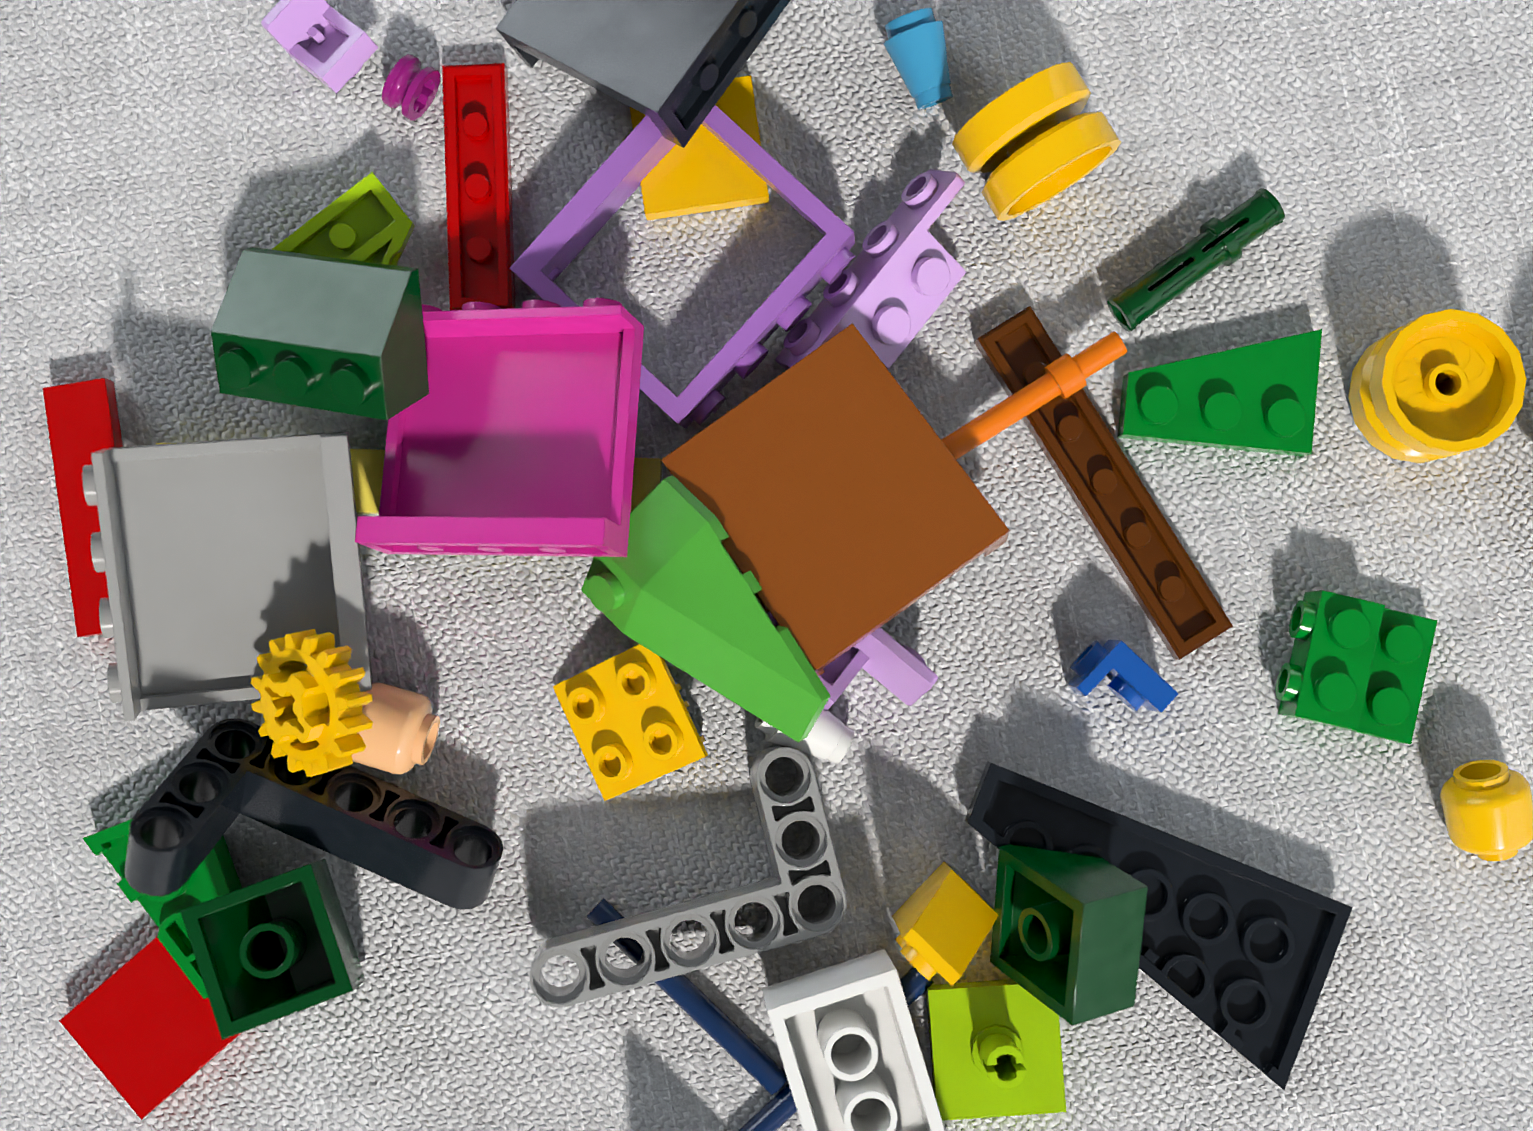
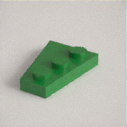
M1322 329L1128 372L1123 376L1117 438L1302 457L1312 454Z

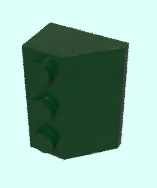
M254 247L242 250L211 329L219 391L221 394L382 420H389L429 394L418 268Z

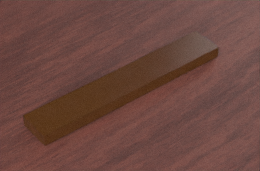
M1031 306L978 337L974 342L1008 397L1045 375L1044 367L1062 356ZM1083 388L1066 399L1059 395L1022 418L1174 660H1180L1233 627Z

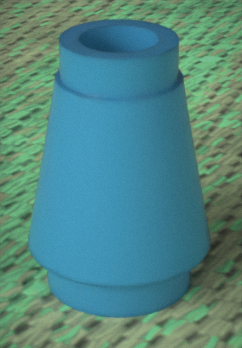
M924 8L902 15L887 23L884 27L888 40L884 42V46L912 98L915 99L917 109H926L951 99L953 94L950 87L951 80L943 21L935 20L932 8Z

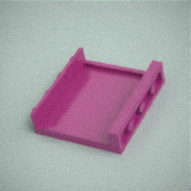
M589 298L583 301V306L561 307L550 301L528 300L522 303V308L501 309L494 304L485 302H468L463 304L462 310L442 311L435 306L422 304L429 394L388 420L379 516H357L355 543L386 554L627 557L644 326L620 302L608 298Z

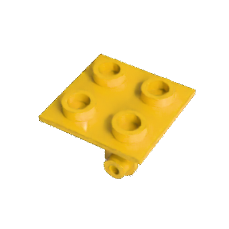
M641 644L552 686L604 801L708 756L703 742L706 741L704 735L699 736L687 710V707L690 705L688 701H683L679 690L682 689L680 683L675 684L665 660Z

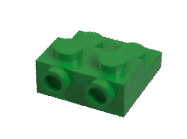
M1329 591L1305 592L1303 601L1300 600L1296 603L1290 618L1289 634L1295 640L1290 663L1286 662L1281 667L1277 677L1275 693L1276 698L1281 700L1278 714L1411 745L1438 620L1387 609L1384 604Z

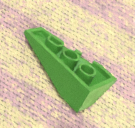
M674 475L663 479L630 513L627 557H594L581 591L623 634L799 743L808 737L831 695L788 628L779 625L774 626L755 596V594L762 590V587L751 570L744 574L740 573L722 545V542L729 536L718 518Z

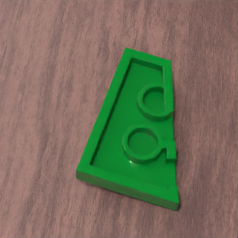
M132 819L84 837L83 840L95 856L103 854L122 878L117 885L131 903L137 900L140 902L159 927L157 938L203 999L208 998L180 911L242 889L224 836L220 838L181 888L161 896L139 893L129 885L125 878L129 827Z

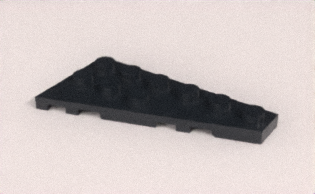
M987 761L965 821L998 849L1001 846L1011 844L1103 858L1148 886L1139 968L1273 1082L1285 1090L1353 907Z

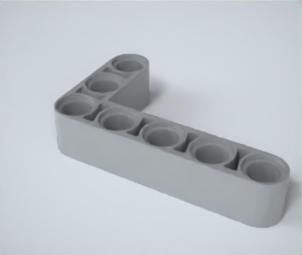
M770 746L758 753L753 759L749 770L750 783L774 877L547 940L536 950L531 963L530 986L535 996L546 1005L567 1007L825 935L835 930L843 921L847 910L846 894L814 769L809 759L802 752L793 748ZM779 757H787L795 765L797 772L796 781L789 790L783 793H773L768 788L765 779L767 767L773 760ZM795 821H806L812 830L810 846L799 855L786 854L781 840L784 830ZM811 885L825 886L828 892V903L823 912L815 917L800 915L798 899L804 889ZM750 902L764 904L767 909V919L760 931L754 934H743L735 929L734 919L737 911L743 905ZM684 920H695L705 926L703 942L692 951L683 952L677 950L670 943L672 930L678 923ZM627 937L636 940L643 947L641 959L636 965L628 969H619L608 962L605 955L613 941ZM563 955L576 962L580 971L572 983L557 987L544 979L541 969L548 959Z

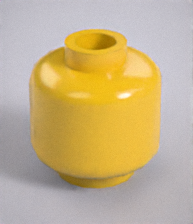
M1477 760L1465 763L1457 767L1453 772V776L1443 784L1440 799L1447 832L1451 841L1458 848L1477 854L1482 860L1503 861L1514 857L1518 853V849L1526 846L1533 840V797L1530 784L1522 774L1509 769L1505 763L1497 760Z

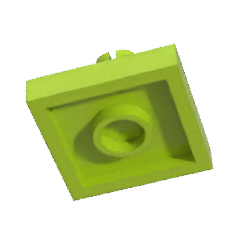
M1012 979L955 983L953 986L949 983L934 984L927 988L926 1000L933 1092L942 1121L1066 1112L1059 1016Z

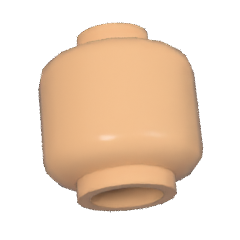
M372 683V689L366 692L372 694L373 701L362 705V713L368 716L373 725L371 729L359 732L366 744V748L362 752L352 754L353 761L392 774L407 773L415 764L424 765L433 751L440 727V717L432 714L430 700L423 694L386 683Z

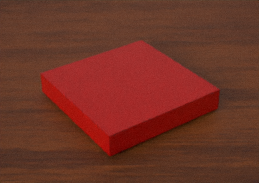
M157 937L59 1020L141 1120L242 1034L240 1033L222 1040L209 998L203 999Z

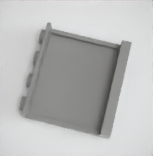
M349 431L103 448L91 453L92 465L83 466V490L87 505L98 506L101 532H93L91 535V555L95 571L106 572L109 598L100 599L99 618L103 637H114L117 663H109L108 690L112 703L122 702L124 722L135 721L139 713L144 710L260 699L261 694L251 684V677L264 674L256 660L258 655L270 652L269 641L309 629H315L317 634L333 633L335 648L348 645L352 649L351 658L348 662L349 666L352 669L363 667L365 671L364 677L358 682L360 691L366 692L372 689L373 677L360 544L355 543L357 512Z

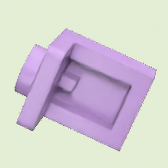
M280 0L261 22L262 27L299 65L336 94L349 79L360 71L362 65L379 48L365 31L333 9L325 0Z

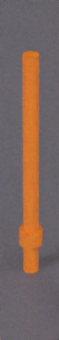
M1113 331L1073 357L1067 353L1044 367L1045 375L941 439L955 459H959L1060 395L1063 399H1066L1087 386L1086 378L1127 353L1125 344L1120 336Z

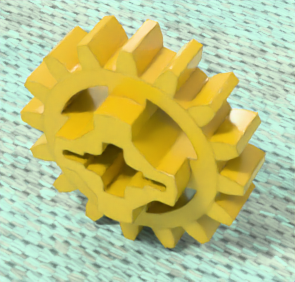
M309 629L269 641L270 652L260 654L256 659L264 674L251 677V684L261 694V700L251 704L252 711L263 713L265 722L261 725L258 732L260 737L269 735L274 741L271 755L274 759L287 755L288 771L293 773L304 769L307 777L351 765L353 763L352 754L362 752L366 748V744L359 732L371 729L373 725L368 716L362 713V705L373 701L372 694L360 691L358 682L365 675L364 668L352 669L349 666L348 662L351 658L352 649L348 645L335 648V638L331 632L317 634L315 629Z

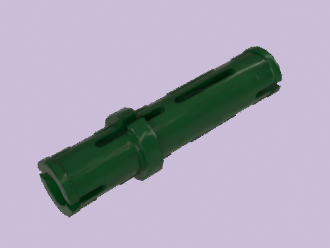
M1260 188L1251 198L1220 220L1212 217L1200 226V234L1158 263L1117 295L1108 298L1107 305L1111 314L1121 327L1131 332L1139 323L1184 293L1189 287L1221 264L1230 266L1242 257L1243 248L1273 226L1283 222L1285 214L1281 204L1271 192Z

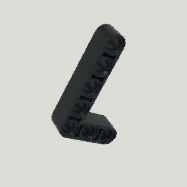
M225 719L211 726L136 812L130 822L125 878L132 888L139 893L150 896L167 895L181 888L239 814L444 905L460 910L478 907L488 898L503 852L501 839L489 827L350 765L312 777H307L304 769L293 773L288 771L287 755L274 759L271 755L274 741L269 735L260 737L258 732L261 727L260 725L243 719Z

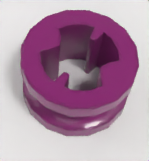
M407 54L390 71L382 90V101L390 108L401 106L404 117L409 120H417L433 102L440 85L441 75L433 67L421 69L420 60L412 54Z

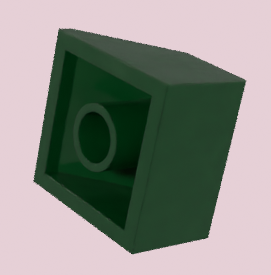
M1011 844L999 847L994 905V910L999 916L992 929L990 963L1071 1026L1133 1007L1135 1005L1148 886L1103 858Z
M325 859L180 911L222 1040L352 992L366 980Z

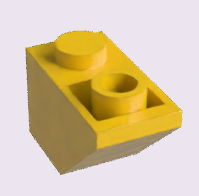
M945 861L892 915L900 932L895 941L902 948L900 950L902 955L926 979L930 980L938 972L951 986L963 975L999 916Z

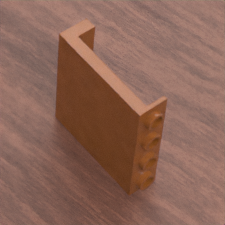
M853 323L661 459L671 475H674L718 518L729 536L722 542V545L742 574L751 570L762 587V590L755 594L757 600L766 614L770 611L780 626L788 628L818 677L825 672L823 670L825 666L982 554L986 557L1007 541L1010 532Z

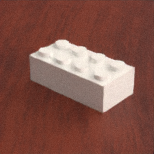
M885 949L761 988L803 1131H945L896 967Z

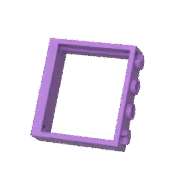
M716 105L702 122V125L824 236L679 396H676L641 363L640 390L678 425L685 429L693 421L701 426L712 412L716 413L726 400L720 391L736 374L742 379L749 376L767 356L769 350L763 344L779 326L786 332L792 329L812 305L806 298L822 279L828 284L836 281L843 274L842 270L855 257L850 251L851 247L855 244L854 231ZM646 115L513 263L510 269L543 300L554 302L561 307H579L573 299L554 283V280L634 193L646 175L676 144L665 139L649 116Z

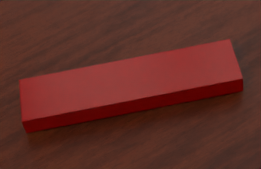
M505 63L442 66L450 311L462 310L463 304L468 302H485L494 304L501 309H516L515 273L510 269L514 263L508 70Z
M107 378L43 388L77 637L103 635L100 626L99 603L101 598H109L106 572L95 571L91 555V535L93 532H101L98 506L87 505L82 480L83 466L92 465L91 453L103 448L123 447L114 381Z

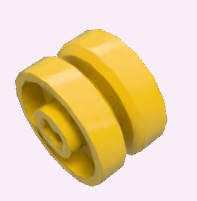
M1071 61L1051 66L1013 86L968 120L954 137L952 145L969 172L987 173L993 171L989 175L981 193L996 218L1000 221L1018 217L1057 196L1101 165L1121 144V140L1101 111L1080 114L1091 95V91Z
M1447 309L1422 315L1405 326L1387 333L1367 347L1352 370L1348 398L1354 423L1370 445L1396 460L1425 463L1484 447L1506 432L1522 408L1526 375L1520 351L1503 328L1478 313Z

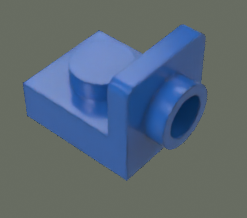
M1097 640L1091 643L1072 663L1070 668L1076 675L1067 684L1075 694L1087 696L1109 674L1114 679L1107 687L1135 712L1143 705L1147 710L1162 713L1179 694L1122 640H1108L1103 646Z

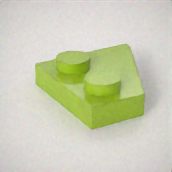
M371 172L277 244L272 250L397 266L415 225L375 174Z

